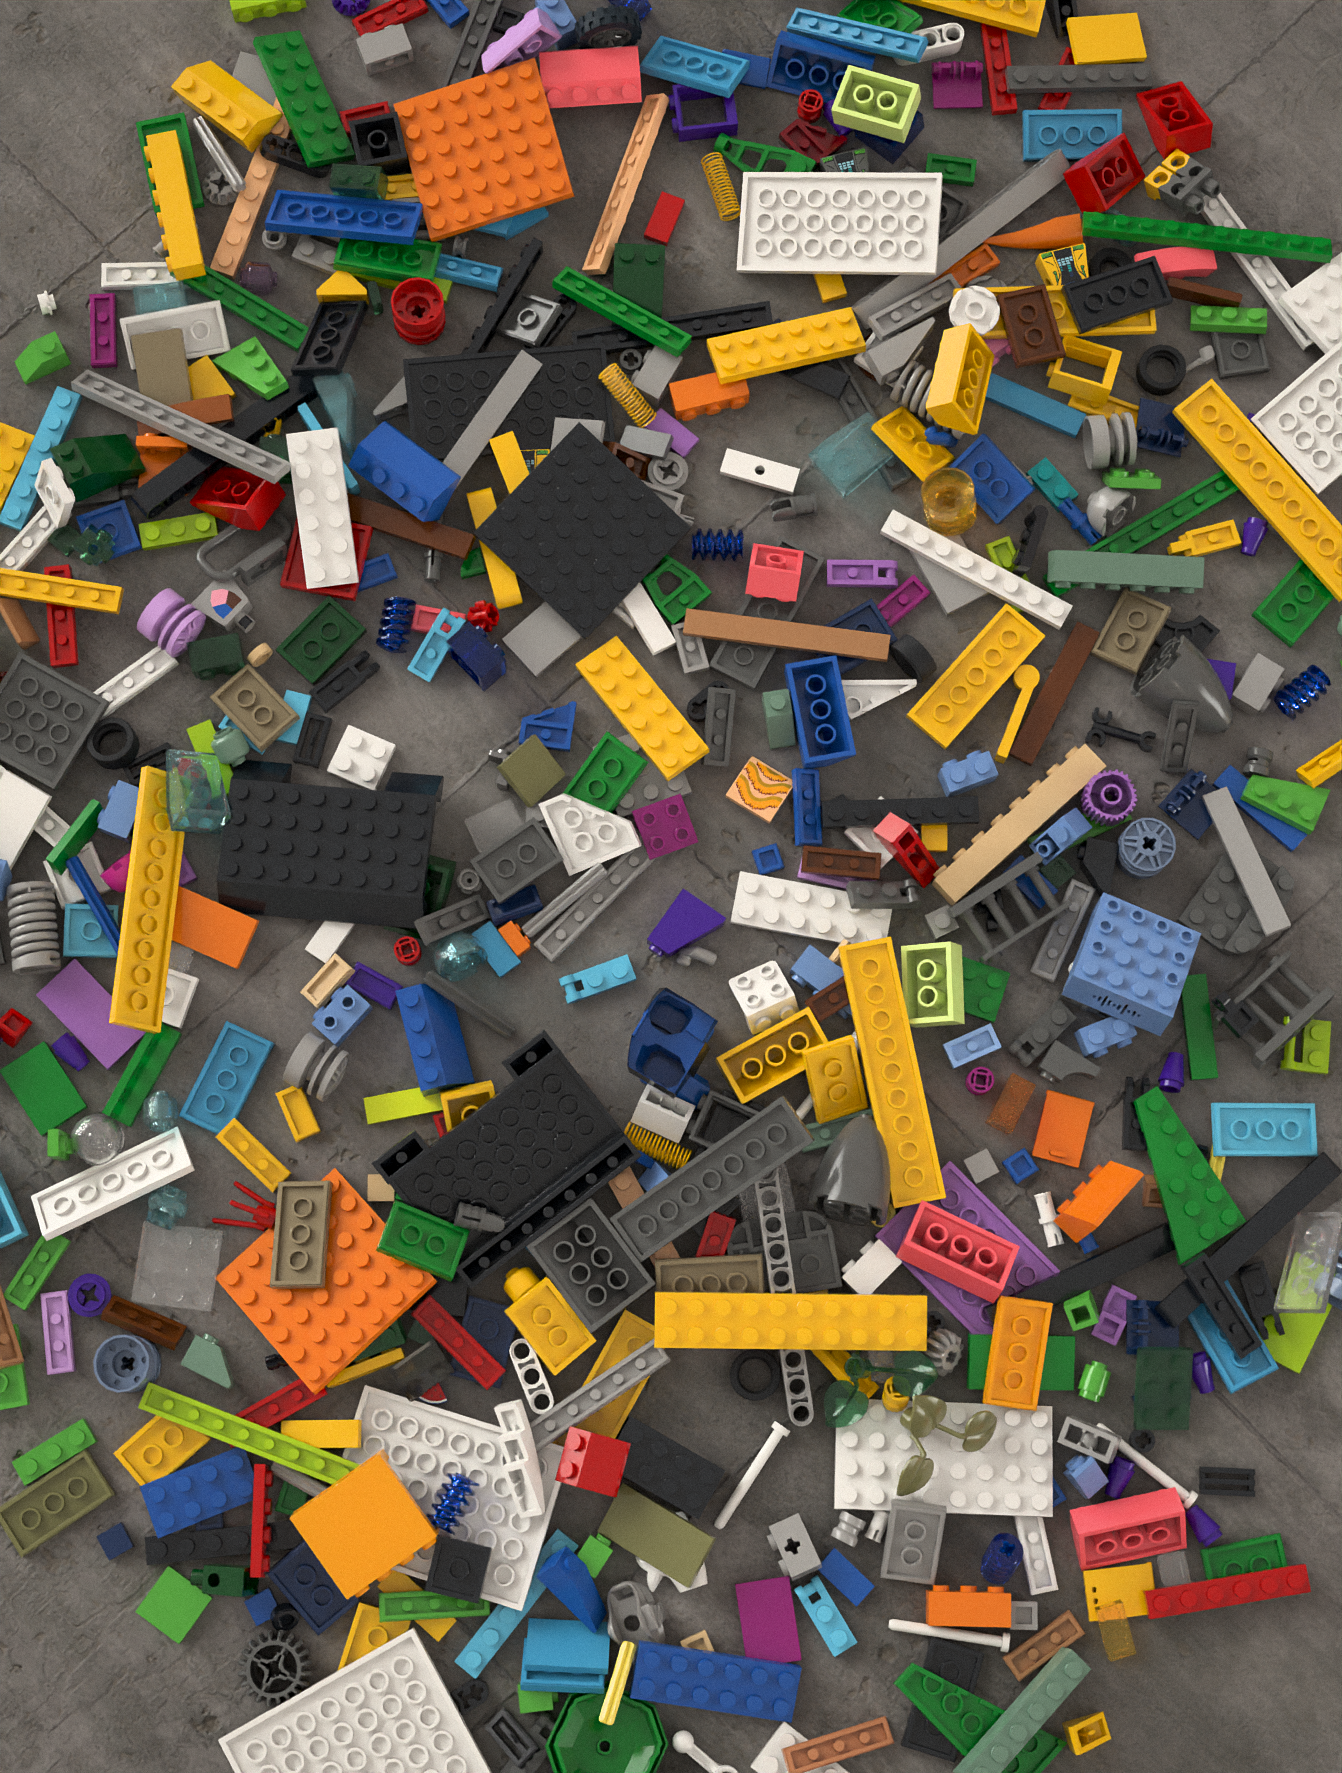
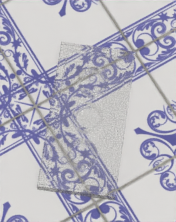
M1308 1212L1297 1214L1273 1308L1276 1312L1325 1313L1342 1245V1212Z

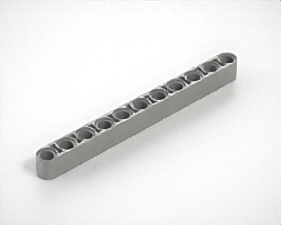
M1057 149L1045 156L940 237L936 275H891L852 306V309L865 329L871 328L867 323L868 317L927 286L1064 180L1063 173L1071 166L1062 150Z
M776 1167L768 1177L761 1178L753 1183L770 1293H796L778 1169ZM767 1190H772L776 1195L775 1201L769 1205L764 1204L761 1200L762 1194ZM770 1217H776L780 1221V1225L775 1231H769L765 1227V1223ZM774 1244H780L784 1248L783 1254L778 1258H773L769 1254V1250ZM785 1271L787 1273L788 1279L784 1284L778 1285L774 1283L773 1277L776 1272ZM778 1349L788 1415L795 1425L806 1426L812 1422L814 1411L805 1350ZM790 1352H797L800 1355L799 1361L794 1365H789L785 1361L787 1354ZM794 1379H801L804 1382L803 1388L798 1392H793L789 1388L791 1381ZM798 1406L807 1407V1415L801 1419L794 1417L795 1408Z

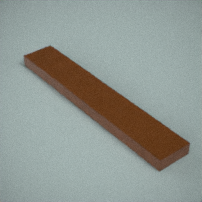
M347 493L352 523L371 526L375 531L465 561L467 560L476 539L475 535L434 521L422 522L413 514Z
M1077 621L1008 755L1029 766L1033 764L1100 632Z

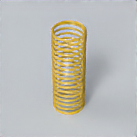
M719 152L710 153L702 158L701 164L720 219L722 221H730L737 218L741 213L740 206L738 205L739 202H737L738 199L726 170L727 167L725 166L722 154ZM713 154H720V155H715V156H712V157L706 159V160L704 161V163H703V160H704L706 157H708V156H710V155H713ZM720 157L719 159H715V160H712V161H710V162H708V163H705V162H707L708 160H710L711 158ZM739 210V212L733 216L722 217L723 215H729Z
M613 363L601 372L599 379H602L605 386L608 385L607 389L610 388L609 392H612V395H615L614 398L620 401L619 404L625 407L624 410H627V414L632 417V420L635 419L634 423H637L639 428H643L655 419L657 413L653 412L654 409H651V406H648L649 403H646L644 397L631 384L629 378L623 375L624 372L621 371L617 363ZM652 415H654V416L652 417V419H651L648 423H646L645 425L641 426V425H642L644 422H646Z
M631 1122L625 1128V1135H627ZM635 1123L632 1125L627 1137L637 1150H641L643 1153L645 1151L646 1155L649 1153L650 1157L653 1154V1159L657 1156V1161L661 1157L660 1162H663L665 1159L664 1164L668 1162V1166H670L672 1163V1168L676 1165V1170L679 1166L681 1168L687 1164L692 1150H690L688 1156L689 1149L683 1155L685 1149L683 1147L678 1155L681 1145H679L675 1152L676 1143L670 1153L673 1145L672 1141L667 1149L670 1140H667L662 1150L666 1138L660 1144L662 1136H660L655 1145L658 1134L651 1143L654 1136L653 1132L647 1142L650 1131H648L642 1142L646 1129L639 1139L643 1129L641 1127L635 1138L639 1125L633 1134L632 1131Z

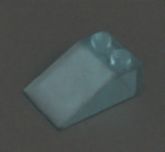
M341 371L340 375L318 376L312 379L318 398L333 427L339 429L340 441L351 460L356 450V403L354 397L358 395L354 388V382L350 374H344L343 371Z
M869 412L828 437L808 454L813 466L843 499L895 455L871 430V427L877 421Z
M173 749L166 751V811L171 831L220 834L224 829V825L229 821L231 812L218 758L215 753Z

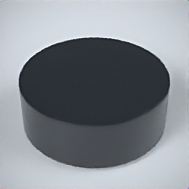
M282 1603L276 1606L270 1615L272 1625L278 1631L291 1630L299 1622L298 1611L291 1603Z

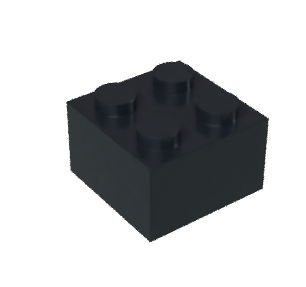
M397 112L348 121L361 179L410 170Z

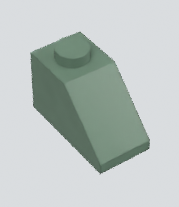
M789 690L763 692L761 701L770 750L795 746L793 713Z
M207 1333L203 1337L195 1335L180 1365L228 1389H233L235 1382L224 1347L218 1345L219 1339Z

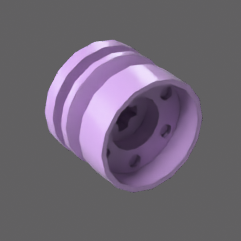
M166 588L158 593L146 606L138 620L137 630L151 642L158 640L159 648L166 650L167 654L172 658L178 657L197 639L204 627L206 616L200 610H196L192 604L185 606L183 597L171 588Z

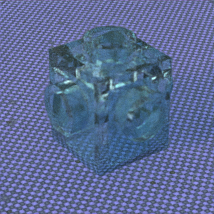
M168 1184L161 1186L157 1192L153 1191L147 1202L149 1208L146 1221L171 1231L179 1218L183 1219L189 1206L185 1203L188 1192Z

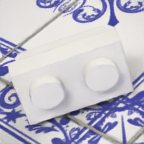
M769 961L729 980V986L744 1012L752 1035L763 1032L800 1012L795 995L775 961Z

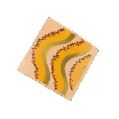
M752 756L725 797L770 824L793 789L792 780Z

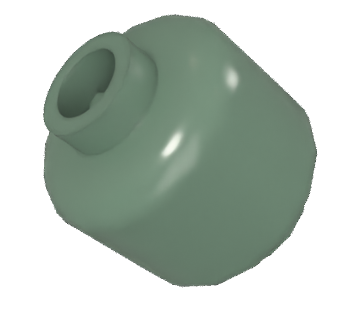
M229 726L213 735L214 739L211 742V747L220 763H231L232 767L246 760L245 755L249 752L250 746L241 730L232 729Z

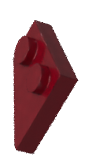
M798 118L779 133V139L790 150L817 162L815 169L819 167L820 158L835 154L847 144L848 140L843 135L838 137L827 133V129L812 126L809 122Z

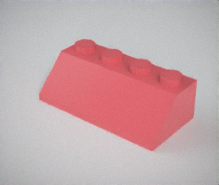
M638 45L539 52L541 80L549 108L642 102Z
M922 1200L903 1237L896 1257L994 1303L1004 1289L1020 1246Z
M1175 1487L1070 1510L1071 1531L1081 1571L1187 1548L1185 1509Z

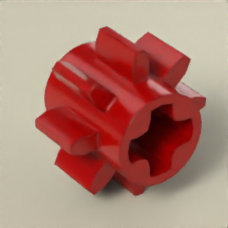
M482 600L475 602V606L469 608L470 611L468 612L467 619L470 626L474 628V631L481 630V633L491 632L492 627L498 625L499 612L493 603L486 604V601Z

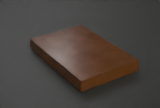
M1045 284L996 296L1016 369L1065 357V349Z

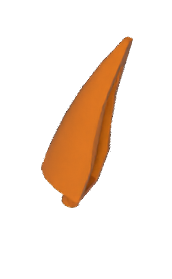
M1080 213L1055 217L1030 228L989 237L982 243L986 242L990 245L1019 249H1059L1083 243L1082 219H1080Z

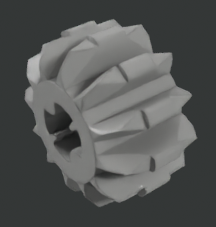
M938 1328L936 1332H930L927 1339V1351H922L919 1359L927 1371L944 1377L947 1373L953 1372L954 1366H958V1360L963 1356L960 1352L963 1350L964 1345L961 1344V1338L957 1334Z

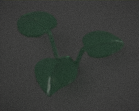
M856 1350L845 1363V1372L851 1377L850 1381L854 1383V1386L849 1381L839 1380L832 1383L825 1393L826 1426L832 1428L850 1426L861 1420L866 1414L869 1399L864 1392L858 1391L860 1386L858 1379L868 1378L872 1371L895 1373L893 1376L895 1389L904 1396H918L924 1393L938 1379V1371L934 1363L924 1354L912 1350L899 1352L895 1356V1368L872 1366L869 1359L859 1357L862 1350Z

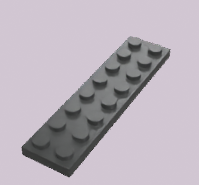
M783 1095L613 1215L610 1220L641 1263L808 1146L815 1139Z

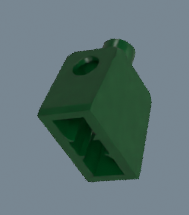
M207 1564L204 1566V1569H193L190 1577L191 1585L202 1586L203 1594L236 1597L258 1594L259 1578L250 1577V1565Z

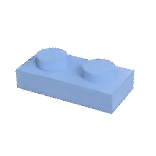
M991 1023L942 1045L952 1069L1002 1047Z

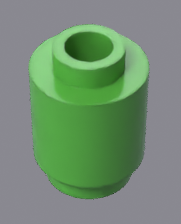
M1093 1360L1091 1365L1085 1364L1078 1389H1080L1079 1397L1099 1403L1100 1398L1105 1395L1111 1372L1107 1371V1365Z

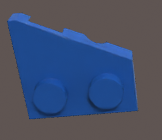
M572 701L568 705L556 709L551 708L538 715L532 714L523 717L519 745L531 735L536 734L546 749L570 752L577 702Z

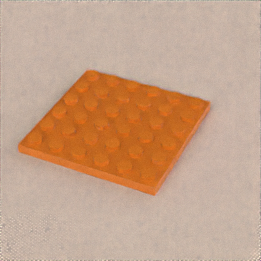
M535 57L394 104L395 112L398 113L405 149L419 200L423 204V215L429 237L432 242L575 197Z
M336 1168L321 1180H330L333 1183L325 1288L272 1289L270 1287L275 1223L272 1230H266L215 1277L315 1395L437 1283V1280L430 1273L376 1251L385 1222Z

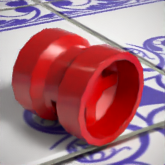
M812 89L805 90L799 96L798 117L803 121L809 122V124L815 123L821 117L823 98L818 91Z
M401 937L394 945V954L402 965L413 966L421 959V947L413 937Z

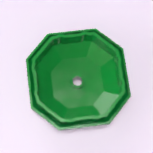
M604 1681V1694L569 1693L545 1744L553 1773H656L668 1747V1741L656 1706L646 1700L630 1698L629 1692L624 1690L614 1724L607 1725L599 1721V1716L610 1682ZM601 1742L608 1743L609 1750L607 1752L600 1750Z

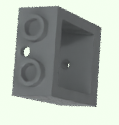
M710 1090L708 1096L703 1094L699 1101L697 1109H700L701 1112L697 1120L692 1118L686 1130V1133L690 1134L688 1141L706 1149L714 1145V1143L698 1137V1133L713 1101L749 1118H752L759 1112Z

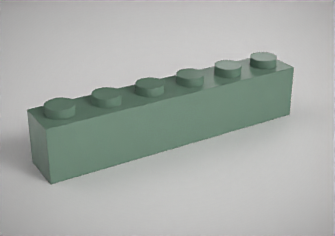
M1053 550L1048 552L1047 583H1055V588H1071V584H1078L1080 589L1086 590L1095 589L1097 585L1105 586L1107 591H1119L1120 587H1130V592H1145V588H1154V593H1170V589H1177L1179 594H1194V590L1203 588L1204 557Z
M1061 1647L952 1772L1001 1773L1089 1673L1091 1668L1072 1649Z

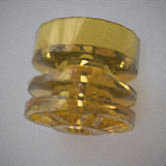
M942 468L927 476L922 484L921 499L927 525L934 532L943 536H955L964 533L972 527L977 518L975 486L971 477L965 471L957 468Z

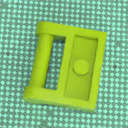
M1285 1016V1017H1284V1019H1283V1025H1284V1026L1287 1025V1024L1291 1021V1020L1289 1019V1016ZM1312 1020L1302 1029L1300 1062L1294 1061L1296 1036L1293 1037L1284 1046V1060L1281 1061L1280 1069L1328 1074L1331 1021Z

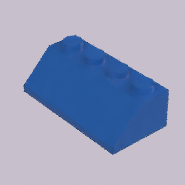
M781 30L776 40L766 87L799 96L805 90H816L822 95L823 102L827 103L836 98L848 65L872 71L876 56Z
M383 421L358 444L348 465L422 522L440 519L461 479V476L386 421Z
M837 656L785 664L784 675L787 689L789 690L803 769L826 767L856 756Z
M419 984L396 990L404 1028L423 1097L437 1094L441 1090L475 1084L455 1004L427 984Z

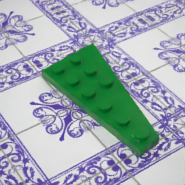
M1156 1086L1133 1102L1141 1131L1145 1136L1148 1156L1152 1162L1154 1178L1164 1214L1167 1216L1171 1240L1174 1242L1177 1253L1178 1265H1180L1247 1221L1159 1087Z
M911 1663L893 1683L964 1758L1005 1712V1710L914 1663ZM1039 1729L1001 1773H1041L1067 1742Z

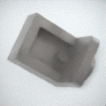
M497 749L496 752L490 750L489 759L492 762L501 764L511 752L503 749ZM499 772L496 783L497 788L508 792L510 784Z

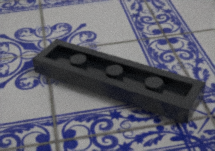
M1200 1253L1180 1267L1237 1359H1243L1262 1345L1206 1253Z

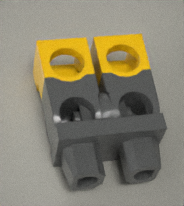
M1176 149L1161 163L1162 167L1159 165L1144 179L1149 198L1153 200L1158 198L1164 201L1171 208L1178 210L1183 216L1188 212L1198 215L1204 209L1205 203L1203 198L1206 195L1216 198L1221 193L1220 183L1213 178L1212 170L1204 167L1179 149ZM1176 160L1177 165L1173 167L1171 164ZM1159 176L1160 181L1155 183V178Z

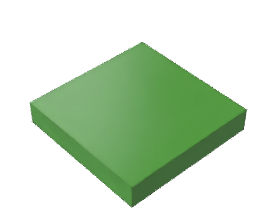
M168 1565L135 1612L176 1643L181 1644L211 1602L213 1596L203 1594L202 1588L192 1586L190 1579L171 1565Z

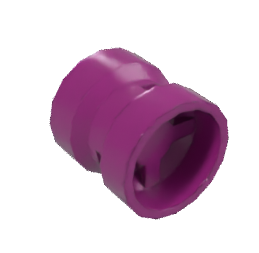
M985 1067L974 1068L965 1079L967 1090L976 1096L987 1093L994 1084L993 1073Z

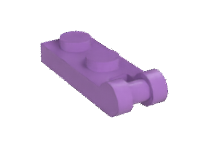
M827 560V587L895 589L898 587V579L895 578L898 562L894 560ZM878 571H885V577H878Z

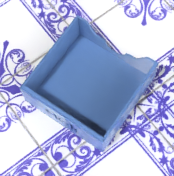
M1103 892L1089 918L1062 995L1161 1036L1174 1016L1201 933Z

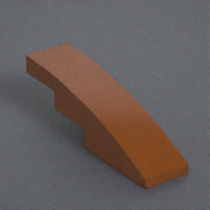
M230 394L201 398L168 406L210 426L212 424L234 421ZM137 421L139 436H144L146 433H154L162 437L169 436Z

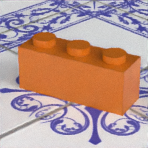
M716 372L669 383L668 389L675 419H682L683 421L692 420L697 415L705 413L707 415H714L719 413L721 409L730 407L731 409H739L745 406L746 403H749L750 395L746 379L720 384Z
M933 1585V1590H926V1624L929 1626L1011 1628V1593L1004 1592V1587L987 1586V1591H977V1586L961 1585L960 1590H949V1585Z

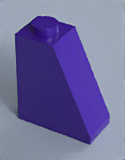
M683 888L647 938V944L650 945L648 949L658 957L664 955L669 958L678 953L682 948H687L723 927L726 917Z

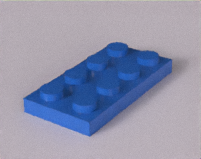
M237 1447L139 1486L157 1537L161 1538L252 1501L254 1472L246 1450Z

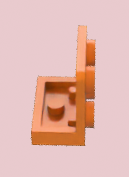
M146 433L144 436H136V447L140 453V459L146 468V472L139 475L138 488L190 451L192 446L170 435L169 437H162L154 433Z

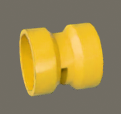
M892 1376L886 1380L882 1394V1403L887 1410L900 1412L907 1407L911 1393L909 1381L902 1376Z

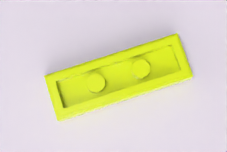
M420 1087L363 1098L368 1125L443 1111L440 1094L437 1093L423 1097Z

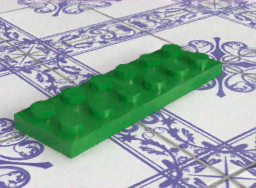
M300 30L255 37L253 45L307 167L312 168L353 160L355 152Z

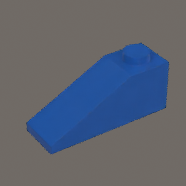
M566 1546L545 1560L536 1577L586 1627L595 1633L607 1611L586 1564Z

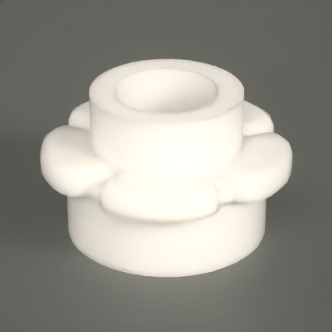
M44 291L43 294L37 295L42 315L49 313L53 315L52 310L57 309L53 294L48 295L47 291Z

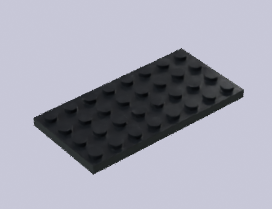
M605 342L403 359L411 440L436 459L445 460L521 350H524L543 365L492 438L513 431L520 450H551L556 417L604 421L603 441L615 442L610 388L607 389L608 385L605 386L602 379H599L601 372L607 368ZM490 442L480 456L494 455Z

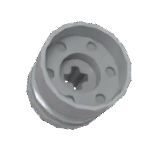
M1122 412L1120 417L1117 413H1112L1109 425L1104 415L1085 416L1082 437L1084 457L1088 469L1107 468L1110 456L1116 467L1121 466L1122 463L1126 466L1134 465L1137 450V433L1131 413Z
M308 1032L293 1052L282 1080L297 1089H300L307 1081H310L307 1094L312 1096L317 1092L316 1098L324 1102L340 1084L345 1074L350 1054L342 1050L337 1055L338 1047L335 1045L330 1047L326 1053H323L326 1041Z

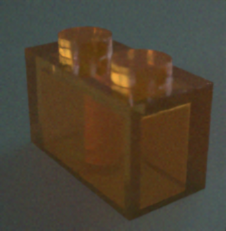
M1014 1073L1010 1074L985 1123L1007 1135L1012 1133L1036 1085Z

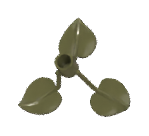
M930 1395L913 1396V1407L907 1408L902 1413L900 1423L910 1431L909 1437L915 1442L920 1451V1456H912L905 1464L899 1478L896 1495L906 1496L920 1490L928 1483L933 1474L934 1462L930 1458H926V1451L918 1438L928 1436L931 1430L937 1428L959 1439H964L962 1448L967 1452H975L983 1448L990 1441L996 1428L997 1417L987 1410L977 1412L967 1422L965 1433H958L939 1424L944 1419L947 1411V1405L942 1399Z

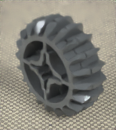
M273 1629L268 1630L267 1640L263 1633H259L257 1635L259 1644L251 1639L248 1644L252 1651L243 1649L241 1652L248 1659H240L238 1661V1665L246 1667V1670L238 1672L239 1677L247 1676V1680L241 1683V1687L243 1688L250 1684L252 1689L247 1692V1696L250 1697L257 1692L256 1703H260L264 1697H267L266 1706L268 1707L272 1705L273 1698L276 1699V1704L279 1706L283 1702V1697H285L286 1701L293 1697L291 1692L295 1695L302 1692L298 1685L302 1687L309 1685V1682L303 1676L308 1677L313 1673V1671L305 1669V1666L311 1665L313 1660H304L303 1656L310 1652L309 1648L301 1652L298 1647L304 1641L300 1639L296 1644L292 1643L295 1638L294 1633H290L287 1639H284V1630H279L277 1638H275ZM269 1645L282 1646L275 1657L258 1654L263 1647ZM288 1651L293 1654L296 1660L297 1674L286 1664ZM280 1659L278 1668L282 1670V1673L280 1674L278 1671L270 1678L272 1667L268 1663L271 1662L273 1664ZM254 1662L264 1671L265 1676L262 1685L255 1676ZM275 1679H288L293 1682L290 1687L284 1690H269Z

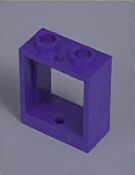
M681 84L673 85L672 95H668L669 109L675 112V118H671L673 133H678L679 142L718 138L721 133L728 136L737 135L738 120L734 92L727 98ZM722 97L725 122L684 127L681 101Z

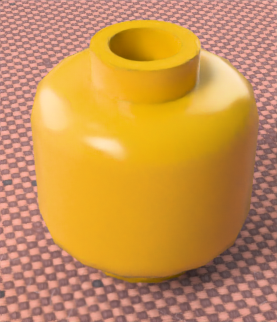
M515 1267L506 1274L505 1278L507 1280L503 1288L505 1293L515 1303L541 1280L531 1268L523 1267L519 1269Z

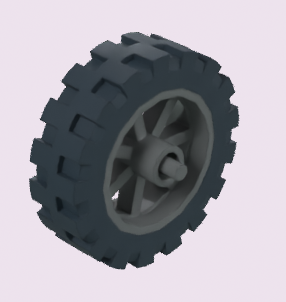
M610 5L608 8L600 7L596 11L591 10L586 13V16L579 18V22L575 23L574 28L579 49L634 46L638 43L637 40H640L642 37L638 12H634L633 8H626L623 5L619 7Z

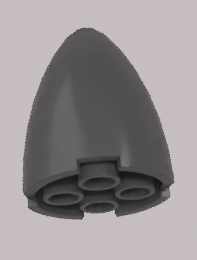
M1182 635L1179 640L1173 637L1161 646L1149 658L1150 662L1144 668L1143 676L1140 674L1136 675L1131 683L1130 693L1147 707L1169 719L1173 700L1199 701L1200 705L1195 730L1215 734L1219 732L1224 733L1233 724L1231 703L1218 674L1201 651L1185 635Z
M860 1114L859 1117L853 1118L829 1146L817 1169L807 1201V1207L811 1211H816L818 1208L826 1214V1218L852 1225L865 1226V1223L870 1221H876L877 1225L886 1223L890 1201V1164L885 1142L877 1129L873 1116Z

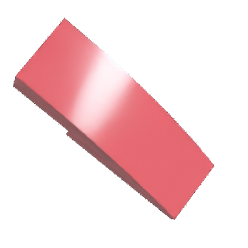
M1172 247L1134 255L1135 262L1155 256L1165 280H1168L1169 277L1183 279L1185 276L1207 277L1217 269L1214 250Z

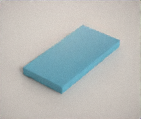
M1211 1103L1214 1157L1318 1156L1315 1103Z

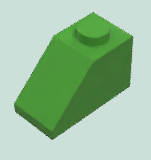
M55 331L32 341L14 361L25 385L71 364Z

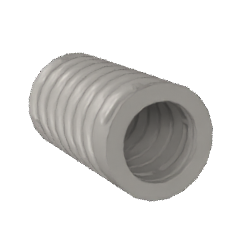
M912 359L898 379L890 399L901 404L904 408L910 407L911 412H918L921 418L926 417L927 421L932 423L935 420L926 410L930 385L925 392L924 390L933 376V370L928 369L925 372V366L919 365L920 363ZM924 374V376H923V378L921 379L920 383L918 384V386H917V387L915 388V390L913 391L915 385L918 383V381L920 380V378H921L922 375ZM935 421V426H937L938 428L942 427L941 425H938ZM943 426L945 432H950L959 440L966 434Z
M29 881L6 887L7 907L10 910L8 917L10 919L9 928L11 929L10 938L12 939L10 945L13 949L11 956L14 974L38 975L61 969L60 954L56 951L59 949V944L55 942L58 940V934L54 932L58 926L57 923L53 922L57 919L56 913L53 912L56 909V905L53 903L55 891L54 884L51 882Z

